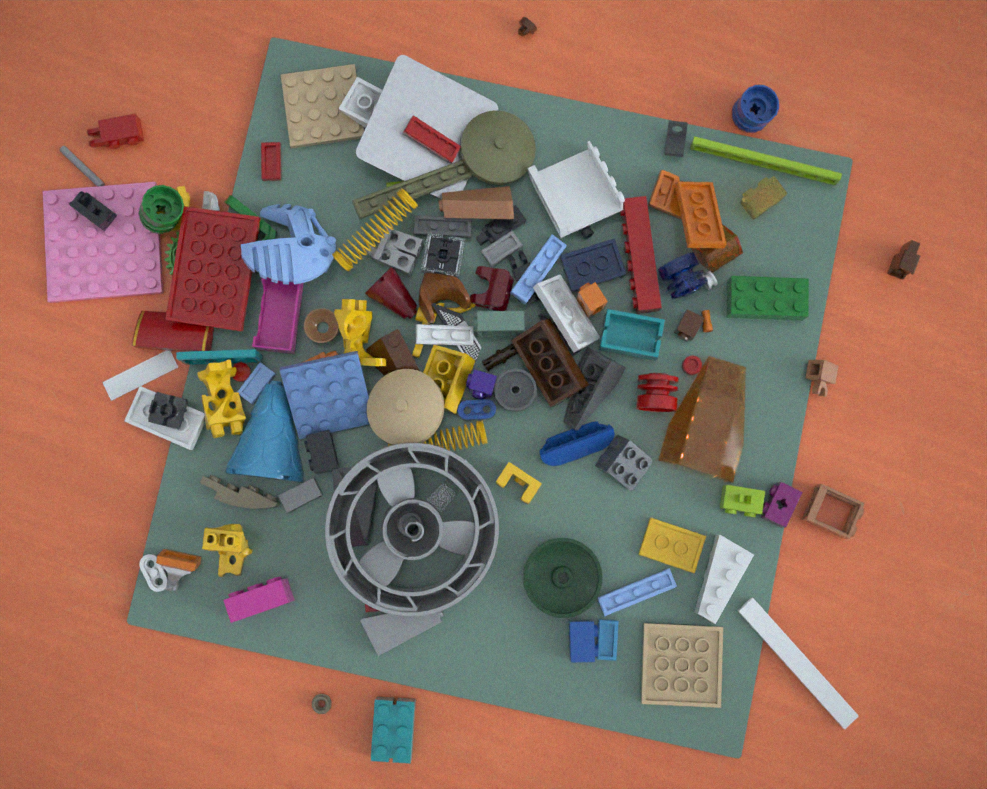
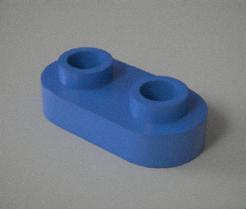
M489 399L466 400L458 406V414L464 420L490 419L496 413V405ZM485 406L490 407L489 413L483 412ZM466 407L471 409L469 414L464 413Z

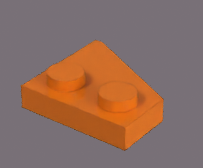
M661 170L648 206L682 219L675 189L676 182L680 181L679 176Z

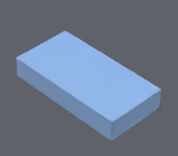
M260 362L237 392L253 405L259 398L265 385L269 384L276 374Z

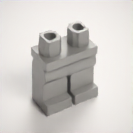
M386 227L389 234L383 232L385 238L379 237L380 243L378 247H373L369 244L371 251L366 250L367 255L374 258L376 263L389 268L392 267L411 277L417 262L416 259L418 260L424 245L423 240ZM375 228V231L382 236L380 231L377 228Z

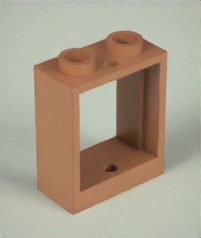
M817 484L801 520L843 539H850L856 533L857 526L855 525L857 520L861 519L864 514L863 506L865 503L823 484ZM826 494L852 506L842 531L815 519Z

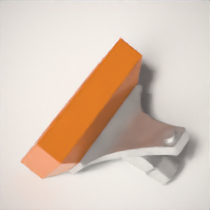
M163 549L157 555L156 563L167 571L168 581L166 590H178L180 578L195 571L201 564L202 557Z

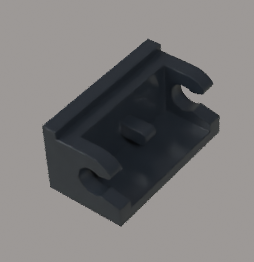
M79 192L73 201L69 203L72 208L103 231L109 227L117 216L116 213L87 192Z

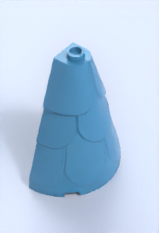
M270 381V384L265 385L250 413L251 417L227 463L226 473L303 482L304 472L298 449L299 443L284 386H282V382Z

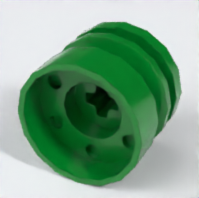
M165 185L153 186L147 190L142 198L138 213L140 222L153 233L163 234L170 232L176 227L182 216L184 208L183 199L178 191L172 187Z

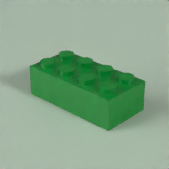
M731 276L727 280V318L803 321L809 317L808 278Z

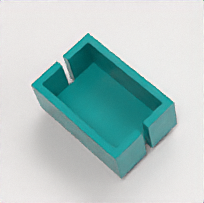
M607 309L599 350L655 361L659 356L661 340L659 339L663 334L665 320Z
M376 697L374 703L371 761L389 762L390 758H393V763L411 764L416 699L398 698L397 703L393 704L394 697Z

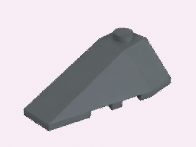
M589 347L585 350L578 364L589 386L580 390L569 399L563 421L577 431L615 388L626 367Z
M352 467L332 469L334 491ZM377 479L365 489L354 507L350 522L352 547L369 545L372 528L371 513L372 509H375L376 504L373 502L375 491H378Z

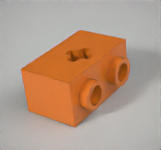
M596 282L591 285L586 283L579 288L580 291L576 300L588 318L605 308L608 301Z

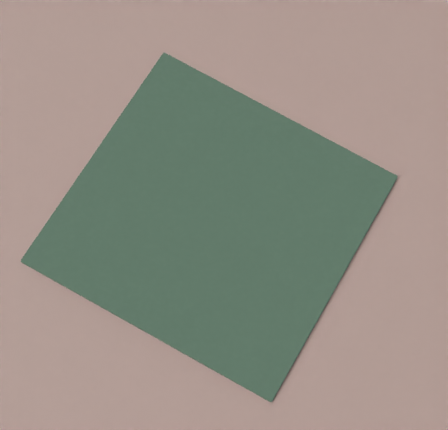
M275 37L271 38L232 196L259 217L262 208L280 204V208L284 204H291L290 210L296 205L313 209L316 213L315 218L329 237L332 236L336 239V251L341 253L338 250L340 248L349 258L355 261L350 252L342 245L344 243L354 254L360 257L347 239L364 253L363 249L351 235L365 247H368L356 233L358 231L373 244L360 226L371 236H373V232L365 222L374 230L376 226L369 218L374 220L381 228H385L374 215L359 220L352 200L387 188V182L403 180L360 160L355 153L360 139L291 149L281 74L355 64L357 77L383 90L395 62ZM438 72L494 101L498 106V111H505L520 118L533 134L536 152L531 166L535 165L538 171L587 150V142L590 141L593 147H597L601 162L604 161L606 163L607 173L609 176H613L617 191H621L624 198L646 196L647 206L661 170L679 176L680 181L713 182L724 235L731 244V247L726 245L728 249L701 248L709 261L705 259L699 248H697L705 261L704 264L694 251V248H687L682 219L648 206L662 308L657 312L640 313L638 315L665 320L663 334L659 339L661 340L658 358L654 361L599 350L601 339L582 348L581 352L573 356L578 365L585 350L589 347L626 367L618 384L583 425L595 421L607 426L610 424L614 428V438L618 434L633 442L653 460L652 465L632 491L626 489L611 475L595 466L600 456L604 454L609 446L601 451L563 465H547L541 459L540 449L546 444L548 438L573 429L563 422L569 399L573 395L560 404L550 407L536 384L537 393L533 403L525 410L514 412L500 406L493 391L492 398L489 400L495 403L496 413L490 419H481L483 420L488 443L482 444L480 438L479 446L473 432L474 447L471 446L467 434L468 448L465 447L461 436L462 449H459L455 438L456 451H454L449 439L450 451L467 460L479 472L488 485L496 504L499 520V537L491 566L478 586L469 595L453 606L442 610L444 616L441 617V623L378 656L360 620L368 616L383 614L384 612L365 611V603L356 598L337 576L326 547V513L334 492L332 471L315 474L314 471L310 470L309 460L311 455L310 452L306 451L304 444L307 438L299 439L294 423L304 472L303 482L226 473L227 463L240 440L241 434L232 435L229 426L223 427L225 434L223 437L213 438L211 430L206 429L205 422L193 450L173 442L170 444L143 556L147 554L158 555L163 549L201 556V564L191 574H186L180 578L179 588L176 591L165 589L164 591L155 592L151 590L141 569H139L127 623L129 625L723 756L740 758L763 639L737 610L750 598H754L768 614L784 528L761 518L762 514H756V518L746 517L744 512L737 511L736 515L725 513V509H720L723 485H732L765 491L764 502H768L771 496L769 495V490L773 484L776 485L777 482H783L792 487L811 387V380L806 379V372L809 360H816L853 160L849 157L691 124L687 125L683 157L667 156L664 154L668 122L672 120ZM675 126L672 128L674 131L677 132L683 130L679 126ZM695 136L842 173V177L836 185H831L691 150L690 145ZM261 143H281V181H262ZM528 172L521 179L507 185L488 184L476 177L467 180L463 191L510 186L513 206L516 205L527 220L513 231L523 245L522 248L511 254L515 259L517 268L523 265L518 256V251L523 250L528 263L530 262L531 264L552 234L567 245L561 255L615 238L626 276L597 284L608 302L603 310L588 319L601 338L607 309L636 314V309L632 308L634 292L629 287V279H632L631 272L627 271L626 264L629 256L624 250V242H627L626 235L622 234L621 227L624 219L623 216H620L619 212L589 225L594 234L586 240L583 239L579 231L561 238L539 198ZM431 194L416 198L414 201L418 204V207L413 209L407 203L412 213L404 209L407 217L400 214L403 221L396 219L398 226L390 222L394 230L420 238L424 243L418 260L416 259L417 262L411 277L395 270L416 302L417 311L419 308V290L424 273L426 272L457 277L464 285L469 297L471 294H482L488 290L489 281L479 278L475 273L478 266L491 268L481 251L492 243L487 241L480 246L476 237L483 233L482 228L494 219L472 218L471 238L441 237L459 240V242L462 241L457 275L425 270L424 266L430 236L414 235L415 215L444 216V211L439 209V200L441 199ZM395 206L397 209H399V210L403 213V211L400 209L399 206ZM229 207V209H228V212H229V213H236L234 210H232V209ZM390 208L389 210L399 218L393 208ZM386 210L382 211L393 222H395ZM380 212L376 213L380 219L390 226ZM260 217L276 230V239L291 238L288 226ZM311 221L314 234L320 235L316 226ZM260 231L258 233L257 241H262V239L265 237V235ZM361 254L362 260L356 258L358 264L352 262L353 269L346 271L334 258L327 273H323L319 277L305 282L295 354L257 350L263 355V362L261 363L276 374L272 381L282 382V386H284L280 367L302 363L322 352L327 354L337 351L338 355L343 354L345 348L340 330L336 337L327 343L312 341L304 330L305 318L311 311L325 308L334 313L335 309H341L342 299L367 300L366 311H372L373 319L371 321L368 343H363L365 352L378 339L399 329L410 353L413 354L416 340V324L422 325V322L415 320L417 313L411 319L408 317L403 319L365 294L389 267L376 263L374 258L369 255ZM560 256L542 281L561 274L570 289ZM508 258L492 267L509 271L510 276L514 279L513 287L516 285L517 281L512 273L513 269ZM256 270L255 273L252 271L243 332L214 328L211 351L255 349L252 347L253 337L257 336L261 299L263 296V284L259 272ZM707 271H711L718 282V285L712 286L710 290L703 285L700 276L702 274L706 275ZM731 276L808 278L809 317L803 321L727 318V280ZM580 290L572 292L575 298H577ZM510 295L506 311H524V332L541 321L538 316L541 313L545 315L546 319H550L554 323L541 300L527 305V303L523 304L513 295ZM440 300L435 303H444L445 308L461 307L456 302L450 300ZM475 306L459 314L462 315L468 326H473V317H477V311L493 310ZM687 309L702 316V311L709 310L713 327L712 332H703L702 322L692 341H683L677 337L678 334L674 333ZM436 315L434 324L430 323V325H444L439 315ZM325 322L318 325L320 333H325L329 329L328 324ZM474 332L481 350L471 374H473L475 369L496 375L498 379L500 374L514 368L525 370L531 374L519 353L507 359L506 363H500L487 371L482 360L495 354L496 350H502L512 344L511 340L516 337H478V333ZM423 344L420 357L413 356L420 372H423L433 345ZM438 345L461 352L457 345ZM691 355L697 356L702 362L700 372L695 375H688L682 369L683 360ZM259 363L245 364L251 368L252 373ZM208 364L190 365L182 398L187 399V406L204 413L202 395L208 396V391L204 382L198 378L197 373L205 370ZM361 365L368 395H370L373 387L384 375L374 366ZM665 373L678 377L679 381L677 384H670L678 387V391L669 393L670 396L678 398L677 411L649 412L637 410V395L646 393V391L637 389V385L646 384L637 381L638 375ZM233 377L230 378L231 387L234 392H237L244 382H238ZM514 386L512 392L514 394H517L519 392V388L517 386ZM466 387L460 403L466 400L481 399L472 397V393H469V388ZM220 390L217 396L224 398L226 393L224 390ZM240 396L243 411L246 416L245 422L243 424L244 430L246 424L248 423L251 417L250 413L256 402L252 405L250 402H248L246 399ZM209 402V408L213 410L212 405ZM234 402L229 403L231 409L236 408ZM485 406L483 412L489 413L490 407ZM466 407L464 409L465 414H469L471 412V409L469 407ZM458 409L456 414L444 411L441 424L436 430L440 446V429L447 444L446 428H448L453 442V426L459 441L458 425H460L465 439L464 424L467 425L471 437L470 423L472 422L477 435L476 421L479 420L462 419L458 414ZM370 424L332 432L340 468L353 467L354 464L366 455L388 446L387 442L375 434ZM433 434V435L431 436V439H432L433 445H435L434 434ZM508 462L542 483L529 504L521 500L528 486L526 484L521 486L515 482V477L512 476L504 488L496 484V480ZM410 467L414 478V497L429 502L439 513L442 522L452 520L472 522V514L467 499L451 479L430 469ZM210 475H214L221 479L220 483L226 486L230 483L238 487V492L241 486L248 487V485H252L260 489L258 493L264 496L268 493L276 497V502L280 503V505L270 509L232 506L214 499L217 491L201 484L200 481L203 476L210 477ZM315 478L322 496L287 513L278 495ZM379 487L374 495L373 502L376 504L375 509H372L371 513L372 528L369 545L352 547L358 560L373 546L384 541L381 525L384 514L390 505L383 497ZM781 500L776 501V503L779 505L778 507H783V505L781 504ZM650 517L706 536L695 573L638 555ZM228 524H240L244 536L248 540V546L253 552L245 558L241 576L226 573L224 577H219L220 555L218 551L202 549L205 527L217 528ZM415 524L409 525L407 530H412ZM715 534H718L754 554L719 619L714 624L694 611L704 581V574L707 570ZM569 538L583 543L596 555L603 577L599 596L668 568L671 570L677 587L604 616L598 599H596L593 605L585 612L574 617L558 618L543 613L531 602L524 587L523 573L529 556L539 545L551 539ZM438 546L433 553L419 560L403 559L397 575L389 585L399 588H420L434 584L448 576L460 564L465 555L455 554ZM234 555L230 557V563L233 565L236 562ZM152 560L149 562V566L151 568L154 566V562ZM275 577L288 578L295 601L233 623L230 622L223 601L229 598L228 594L243 589L244 592H247V587L263 583V586L267 585L266 581ZM158 578L157 583L161 585L163 580ZM598 619L619 621L616 661L598 660L595 657V662H570L569 621L593 620L594 625L597 626ZM643 623L723 627L721 708L641 704ZM594 637L595 645H597V637Z

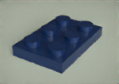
M615 238L560 255L571 292L580 290L579 288L586 283H590V285L594 282L600 284L626 276Z

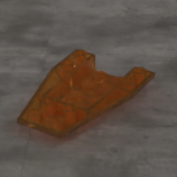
M708 356L668 424L658 461L703 472L730 483L734 482L744 446L746 367Z

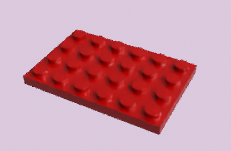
M184 206L165 320L243 332L252 271L242 259L241 244L257 241L260 217Z

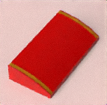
M141 311L135 327L132 346L140 349L178 352L211 351L213 327L165 320L166 312Z

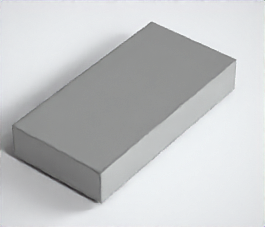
M511 230L483 249L481 253L492 268L507 258V256L522 248L523 245Z
M312 478L278 496L286 512L289 513L322 496V493L315 478Z

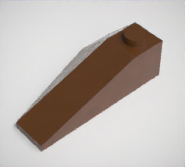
M399 329L381 337L366 349L367 353L372 357L386 359V366H374L384 376L400 369L420 371Z

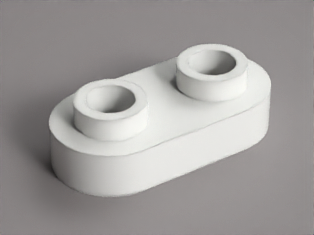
M147 554L140 560V569L151 590L155 592L164 591L168 581V574L161 565L156 563L157 555ZM151 560L154 562V566L152 568L149 566V562ZM158 578L163 580L161 585L157 583Z

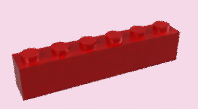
M646 196L624 198L623 210L619 213L624 219L621 227L622 234L626 235L627 241L624 242V250L629 256L626 264L627 271L631 272L632 278L629 279V287L634 292L632 308L636 309V314L657 312L662 307Z

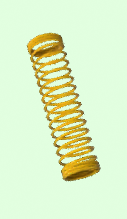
M403 188L399 189L396 194L407 208L392 196V199L403 213L390 201H387L399 218L383 205L395 222L380 209L378 211L390 226L374 214L386 231L369 218L382 236L365 222L378 240L371 236L362 226L360 228L373 244L358 231L356 233L363 239L368 248L351 235L363 249L364 253L347 239L360 257L354 254L344 243L342 245L350 252L355 261L349 258L340 248L338 250L341 253L338 251L332 253L335 260L346 271L353 269L352 262L358 264L356 258L362 260L361 254L367 255L365 249L371 251L369 244L376 247L374 241L380 243L379 237L385 238L383 232L389 234L386 226L394 230L390 222L398 226L396 219L403 221L400 214L407 217L404 209L412 213L407 203L413 209L418 207V204Z
M483 420L476 421L477 435L472 422L470 423L471 437L467 425L464 424L465 439L462 429L458 425L459 441L455 428L452 426L453 442L449 430L446 428L447 444L440 429L441 446L436 432L434 433L435 446L438 443V446L444 448V441L446 449L450 450V439L451 446L456 451V438L458 447L461 450L462 436L464 445L468 448V434L471 446L474 447L473 432L479 446L480 438L482 444H487ZM430 437L428 439L429 444L433 445L432 439Z

